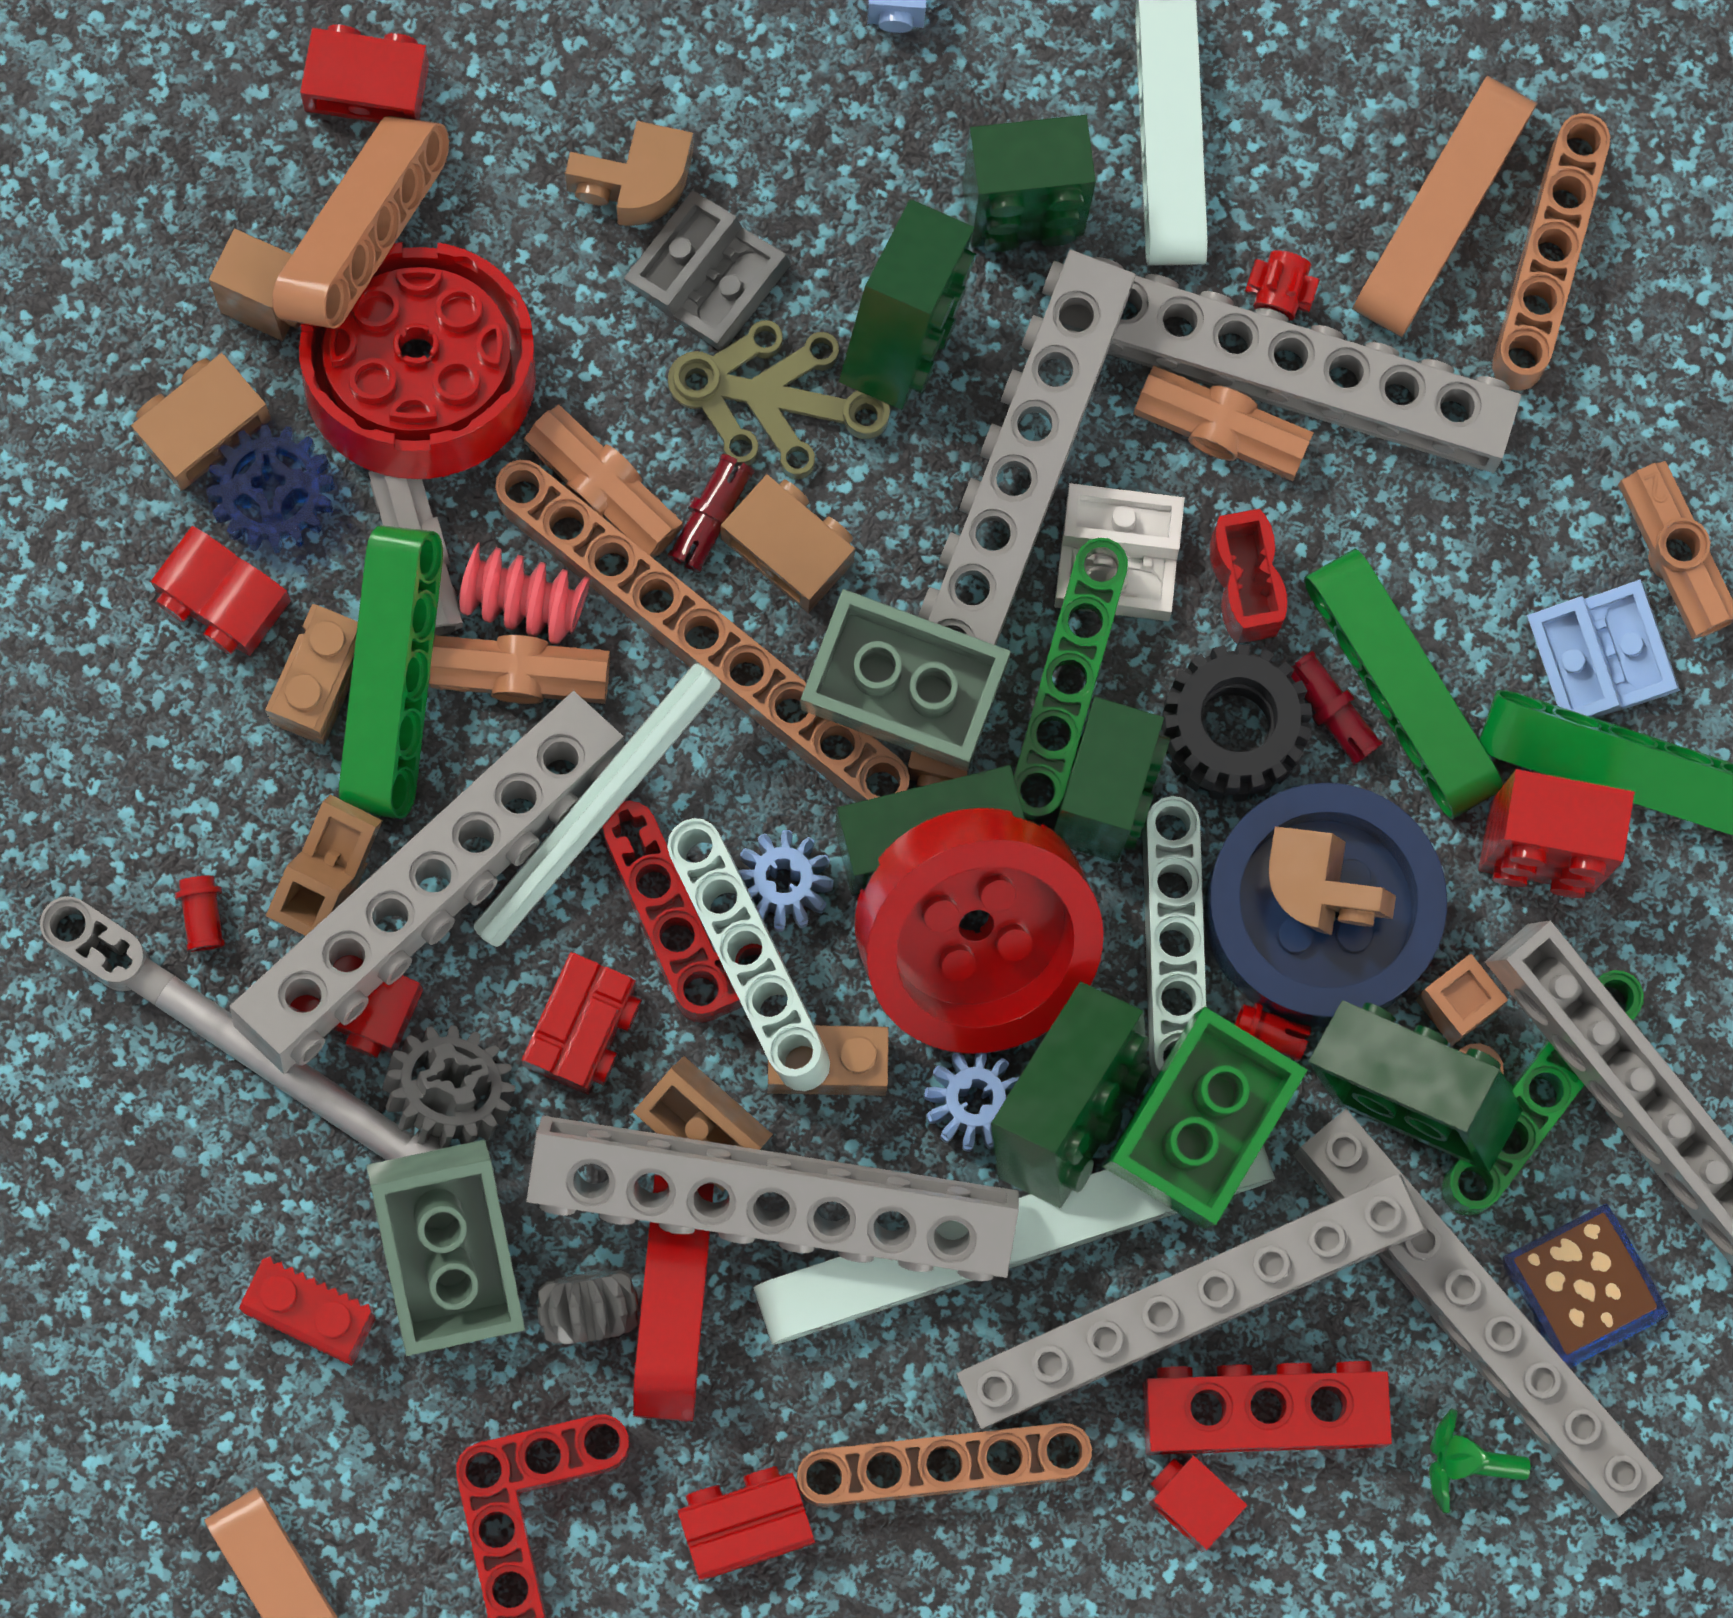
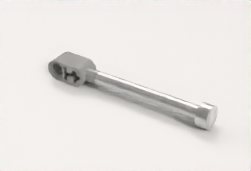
M60 897L50 902L44 909L40 919V929L46 941L59 955L113 990L134 991L385 1160L441 1149L439 1138L431 1136L425 1144L417 1143L420 1130L415 1135L406 1130L401 1131L396 1123L308 1064L300 1066L296 1062L283 1074L233 1026L230 1012L150 960L146 950L133 934L82 900L75 897ZM72 914L85 917V930L79 938L69 942L57 939V926L64 917ZM100 940L116 954L122 955L127 950L126 954L132 960L131 966L128 969L117 966L112 971L113 967L102 953L96 950Z

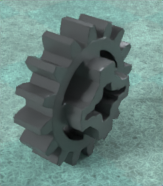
M451 1025L446 1037H439L437 1031L430 1026L426 1027L422 1041L409 1035L405 1039L402 1050H395L392 1054L387 1068L388 1072L383 1083V1090L390 1093L386 1109L387 1112H403L398 1125L401 1131L410 1129L413 1126L420 1130L417 1143L423 1145L431 1136L439 1138L440 1148L443 1149L450 1146L452 1139H459L461 1144L475 1142L477 1134L486 1141L492 1139L497 1125H504L511 1108L509 1105L515 1093V1085L507 1083L512 1068L510 1064H495L500 1050L496 1045L485 1050L478 1046L480 1033L475 1031L467 1040L460 1039L457 1026ZM424 1065L425 1070L419 1072L417 1080H412V1073L418 1067ZM486 1095V1103L475 1112L473 1106L479 1103L481 1096Z

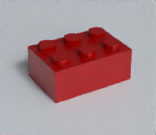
M1516 769L1489 804L1478 871L1493 874V882L1511 887H1526L1528 881L1551 885V893L1563 897L1584 898L1586 892L1594 893L1624 861L1635 792Z

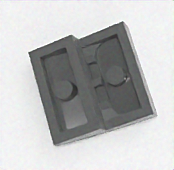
M692 190L627 273L624 280L631 288L674 321L717 350L722 351L732 342L790 267L791 263L786 253L744 229L735 215Z

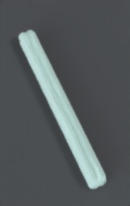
M699 663L692 665L474 922L475 931L484 941L499 947L507 940L720 689L721 682L713 672Z

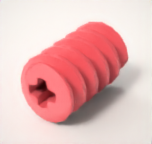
M478 542L471 554L462 579L459 594L460 612L468 616L481 603L482 619L485 622L491 623L504 610V626L509 630L516 629L524 617H526V633L528 636H538L544 627L548 625L549 641L557 645L568 632L572 634L577 626L587 597L590 578L585 576L575 590L569 589L568 570L562 569L551 583L546 581V563L540 562L529 576L524 574V556L518 554L511 565L505 568L502 567L501 548L496 547L487 560L484 561L480 559V542Z

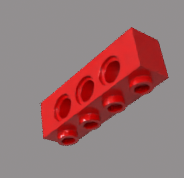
M1372 1361L1336 1363V1373H1313L1312 1363L1277 1364L1276 1375H1253L1252 1365H1223L1216 1367L1217 1376L1193 1377V1368L1188 1366L1157 1368V1378H1149L1143 1382L1146 1455L1385 1448L1392 1444L1388 1371L1372 1372ZM1316 1390H1330L1339 1398L1341 1412L1336 1421L1325 1422L1314 1415L1311 1409V1398ZM1267 1391L1279 1399L1282 1411L1276 1423H1262L1254 1417L1251 1411V1400L1256 1392ZM1208 1393L1219 1400L1222 1407V1415L1217 1424L1206 1426L1194 1419L1190 1405L1196 1394Z

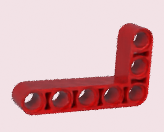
M607 1414L592 1415L487 1440L467 1447L459 1456L456 1464V1477L488 1618H546L519 1493L590 1477L619 1468L629 1454L630 1438L625 1426L617 1418ZM599 1427L613 1429L620 1438L618 1451L613 1457L606 1460L592 1458L586 1451L585 1442L588 1435ZM540 1441L554 1443L559 1447L561 1453L559 1465L554 1471L547 1474L533 1472L527 1464L529 1449ZM481 1455L496 1457L501 1464L499 1480L488 1488L473 1486L468 1478V1469L471 1462ZM495 1514L509 1516L515 1525L513 1539L501 1548L487 1546L481 1536L483 1523L488 1517ZM508 1573L522 1575L528 1584L526 1599L521 1605L514 1608L501 1606L495 1597L494 1588L497 1581Z

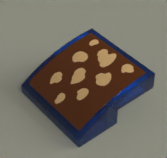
M1607 1203L1503 1256V1267L1532 1311L1534 1325L1569 1368L1668 1318V1311L1651 1277Z

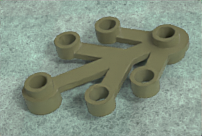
M761 320L751 326L746 336L714 356L700 351H693L681 355L673 362L668 373V387L672 397L686 408L702 409L724 442V454L738 459L735 467L741 466L742 463L748 466L754 463L758 456V440L752 432L740 428L724 399L743 402L748 405L780 453V466L783 473L787 477L796 480L806 478L812 473L815 465V454L810 445L799 440L780 410L845 424L846 429L853 436L860 439H873L881 435L889 422V404L860 391H855L847 399L786 387L813 369L819 371L828 370L836 364L839 356V345L836 338L827 332L812 334L806 340L804 347L752 379L729 374L755 356L769 359L780 352L783 335L780 327L773 321ZM762 331H768L776 337V341L770 347H760L754 340L755 336ZM825 343L831 347L833 352L826 359H817L812 355L811 348L815 344ZM692 374H702L706 377L708 383L701 390H692L687 386L686 380ZM862 409H869L876 414L877 420L872 425L863 426L856 421L855 415ZM737 440H745L750 443L752 450L748 455L738 457L731 452L730 446ZM793 452H802L808 457L809 461L803 468L795 469L787 463L786 459Z

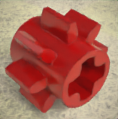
M1281 250L1272 251L1268 262L1255 259L1245 289L1246 293L1256 295L1253 305L1254 309L1267 308L1286 315L1289 321L1294 320L1297 309L1308 313L1320 282L1319 278L1308 276L1312 266L1311 263L1300 255Z

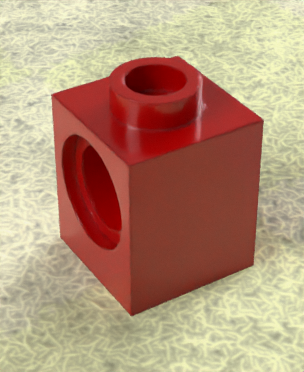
M1194 1455L1183 1466L1173 1458L1150 1483L1158 1493L1149 1504L1201 1553L1208 1550L1247 1506L1244 1501Z

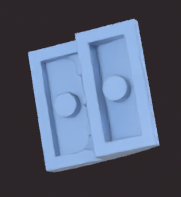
M1641 580L1586 599L1580 596L1527 615L1557 706L1596 718L1680 691L1650 601Z

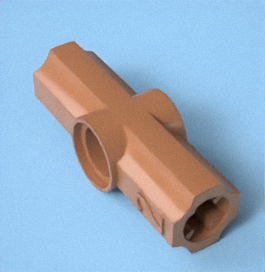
M1154 365L1147 377L1133 413L1189 437V442L1195 448L1212 457L1226 461H1234L1236 458H1239L1291 481L1295 478L1314 433L1259 410L1258 404L1253 399L1237 390L1224 386H1212L1209 389Z
M559 404L555 408L546 411L533 424L529 433L524 437L525 444L548 468L552 469L566 483L565 487L652 558L660 555L682 530L683 522L641 483L643 480L631 463L612 446L606 444L603 447Z
M1666 461L1648 465L1622 479L1618 486L1649 548L1648 560L1650 567L1658 577L1664 580L1692 640L1710 635L1733 623V599L1710 554L1708 532L1700 523L1694 520ZM1677 539L1686 543L1691 549L1692 559L1684 562L1671 557L1667 551L1666 541Z
M434 635L429 684L431 688L440 690L491 693V696L497 700L517 704H537L543 702L544 698L564 700L574 690L586 702L605 704L609 683L610 651L549 646V643L543 639L524 635L499 636L497 641Z

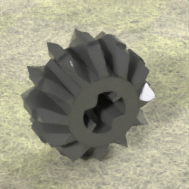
M622 1270L573 1274L572 1276L556 1278L554 1281L545 1282L538 1289L539 1303L537 1304L539 1325L543 1328L545 1340L554 1344L585 1343L621 1336L622 1333L631 1332L638 1325L637 1310H639L637 1292L633 1288L631 1275Z

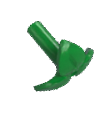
M1452 1408L1436 1428L1430 1445L1431 1452L1437 1455V1461L1433 1462L1429 1467L1430 1486L1434 1499L1443 1513H1450V1478L1457 1480L1475 1474L1525 1481L1530 1474L1531 1467L1528 1457L1486 1452L1468 1438L1458 1435L1452 1437L1458 1410Z

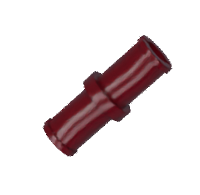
M721 454L719 463L700 498L693 497L688 506L692 513L675 545L667 555L671 560L680 564L681 561H684L693 544L695 548L684 568L696 573H701L702 566L721 533V524L731 514L749 478L754 474V470L750 466L742 463L736 469L729 483L727 479L738 460L730 455Z
M1312 650L1295 662V665L1291 666L1294 669L1291 677L1295 683L1303 681L1307 689L1304 699L1308 704L1311 703V707L1315 712L1312 719L1317 726L1325 725L1351 759L1350 762L1354 766L1384 742L1376 736L1351 703L1356 698L1350 690L1342 691L1316 657L1317 654Z

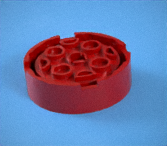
M403 242L394 243L354 307L338 328L333 329L301 323L299 361L306 403L310 415L324 438L339 453L370 471L396 478L432 479L467 470L498 452L518 431L531 406L535 392L536 369L533 330L526 304L513 283L498 268L482 257L465 249L438 242L437 248H403ZM413 339H422L432 345L429 358L426 356L413 358L407 355L403 357L401 348L406 342Z
M970 808L945 813L922 822L899 837L878 858L880 865L871 877L866 889H861L855 912L856 943L873 992L884 1012L899 1028L916 1040L935 1048L957 1053H990L1016 1047L1039 1037L1050 1030L1079 982L1091 985L1100 964L1104 937L1103 921L1099 905L1079 861L1064 840L1044 824L1038 826L1030 821L1014 817L1012 811L995 808ZM974 910H983L989 913V918L980 928V933L976 934L974 930H964L959 927L960 921L965 914Z

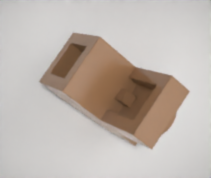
M636 121L627 164L570 152L565 171L567 191L575 193L577 199L593 205H607L609 200L617 202L618 225L636 226L653 222L667 214L676 205L684 191L694 151L693 133Z
M330 794L321 804L302 851L286 866L266 916L305 936L310 933L356 890L368 865L365 861L383 820Z
M1275 826L1269 861L1270 885L1276 900L1291 917L1318 932L1332 935L1335 912H1339V922L1372 927L1375 917L1393 919L1396 895L1381 887L1340 882L1346 845L1344 840L1333 833Z

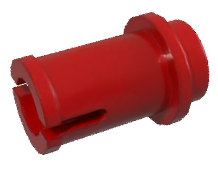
M212 875L195 876L179 880L180 891L175 893V900L182 901L187 952H202L225 947L217 896L222 894V887L215 886L214 876Z
M1258 1002L1253 1007L1243 1004L1234 1025L1284 1056L1299 1062L1306 1049L1308 1041L1304 1039L1310 1036L1311 1026L1263 1011V1005Z

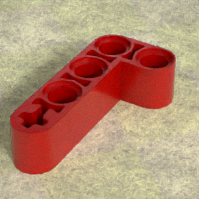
M624 801L603 825L606 847L677 1008L684 1017L700 1023L715 1020L742 1008L743 1006L717 952H714L695 907L670 858L667 844L654 815L648 807L640 802ZM629 820L634 828L642 827L639 833L641 847L645 856L640 857L636 861L629 839L626 836L616 838L621 834L620 824ZM657 872L668 878L671 884L666 894L653 899L647 898L639 892L637 884L641 877L647 873ZM675 925L685 926L693 933L694 941L685 951H670L660 941L666 929ZM759 944L745 945L738 951L735 963L740 965L743 959L751 955L760 956L762 946ZM695 979H708L715 984L718 989V995L713 1002L708 1005L698 1006L687 1000L684 996L685 988Z
M655 1174L653 1193L665 1191L669 1187L667 1181L662 1176ZM706 1183L701 1185L697 1189L699 1195L706 1201L713 1202L714 1184ZM650 1222L635 1365L633 1417L693 1422L710 1231L695 1229L690 1234H676L661 1229L659 1223Z

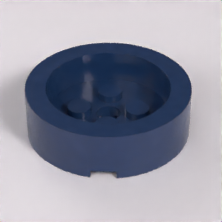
M1314 783L1293 787L1267 798L1249 811L1233 828L1224 842L1212 866L1204 900V918L1208 941L1213 955L1227 979L1231 980L1254 1003H1261L1263 1011L1312 1027H1328L1342 1000L1362 1008L1365 1002L1372 1003L1383 1009L1391 1006L1409 990L1431 962L1440 944L1447 915V890L1443 869L1435 849L1421 827L1406 812L1388 799L1372 791L1340 783ZM1275 826L1333 833L1344 840L1346 845L1340 882L1381 887L1396 895L1393 919L1375 917L1374 925L1369 927L1339 922L1337 916L1333 923L1332 935L1318 932L1291 917L1276 900L1270 885L1269 861Z

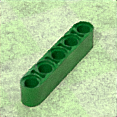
M381 525L372 531L366 548L339 780V799L375 816L396 819L405 818L411 811L415 800L443 564V544L439 534L435 531Z
M1098 537L1089 540L1080 548L1064 597L1014 775L1023 814L1029 820L1049 818L1058 810L1070 776L1128 567L1125 550L1119 543L1109 538ZM1096 553H1105L1115 561L1117 573L1110 580L1104 582L1095 581L1085 571L1084 563L1086 559ZM1079 609H1089L1099 616L1101 629L1093 637L1081 638L1070 630L1068 624L1070 615ZM1063 665H1074L1080 668L1086 679L1084 688L1075 694H1064L1058 691L1052 680L1054 671ZM1051 720L1064 724L1070 734L1068 745L1057 751H1049L1043 748L1037 740L1036 731L1044 722ZM1042 777L1051 783L1054 797L1048 805L1040 808L1032 807L1022 799L1020 788L1028 778Z
M1356 548L1305 576L1304 584L1313 604L1443 813L1448 818L1455 819L1496 795L1503 787L1497 769L1362 553Z
M1506 690L1496 691L1479 738L1481 745L1488 755L1550 776L1634 791L1633 803L1733 835V763L1526 695Z
M1612 970L1603 973L1598 978L1604 987H1613L1620 991L1626 1002L1624 1011L1633 1021L1639 1013L1644 1000V992L1640 982L1633 975L1625 971ZM1548 1040L1511 1089L1523 1110L1514 1126V1129L1521 1138L1519 1152L1516 1154H1506L1501 1151L1490 1172L1458 1158L1446 1173L1442 1182V1195L1445 1203L1451 1210L1461 1215L1472 1216L1483 1212L1496 1202L1584 1086L1583 1082ZM1544 1079L1554 1087L1556 1092L1554 1106L1541 1107L1535 1104L1529 1094L1531 1080ZM1462 1172H1475L1483 1178L1486 1184V1194L1483 1200L1471 1201L1462 1195L1458 1187V1178Z

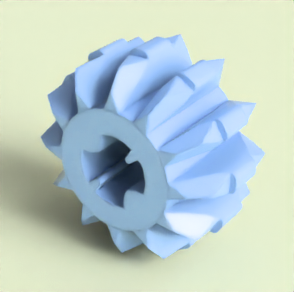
M790 830L782 831L781 847L774 848L767 834L760 835L758 843L763 854L762 856L746 848L740 853L742 862L752 870L741 869L738 871L746 887H750L748 891L754 903L759 902L757 909L762 920H765L769 912L775 914L774 930L777 932L784 931L786 926L785 915L788 914L793 915L795 923L799 928L806 927L808 925V917L803 907L806 906L814 912L823 913L826 909V902L815 892L825 893L833 890L832 878L816 875L829 867L830 860L828 856L819 855L808 860L807 858L814 848V840L807 837L801 842L797 850L791 848L793 837ZM778 869L790 870L791 880L800 883L797 887L791 883L789 893L776 892V883L767 880V878L771 875L775 879L777 878Z
M954 1053L952 1055V1065L956 1075L945 1067L936 1066L933 1070V1076L945 1088L927 1087L924 1092V1099L944 1104L927 1113L928 1123L935 1124L948 1119L949 1124L943 1129L940 1139L948 1143L953 1139L956 1132L960 1130L965 1133L962 1149L968 1152L972 1151L975 1143V1134L981 1133L983 1142L988 1149L994 1148L991 1122L1006 1100V1096L1009 1095L1019 1077L1001 1082L1000 1077L1006 1072L1009 1063L1004 1058H1001L996 1062L993 1069L989 1071L984 1068L987 1053H976L974 1067L968 1068L962 1053ZM970 1087L982 1089L981 1098L989 1097L990 1105H982L979 1114L966 1112L967 1102L960 1105L958 1101V1096L965 1097L968 1095Z

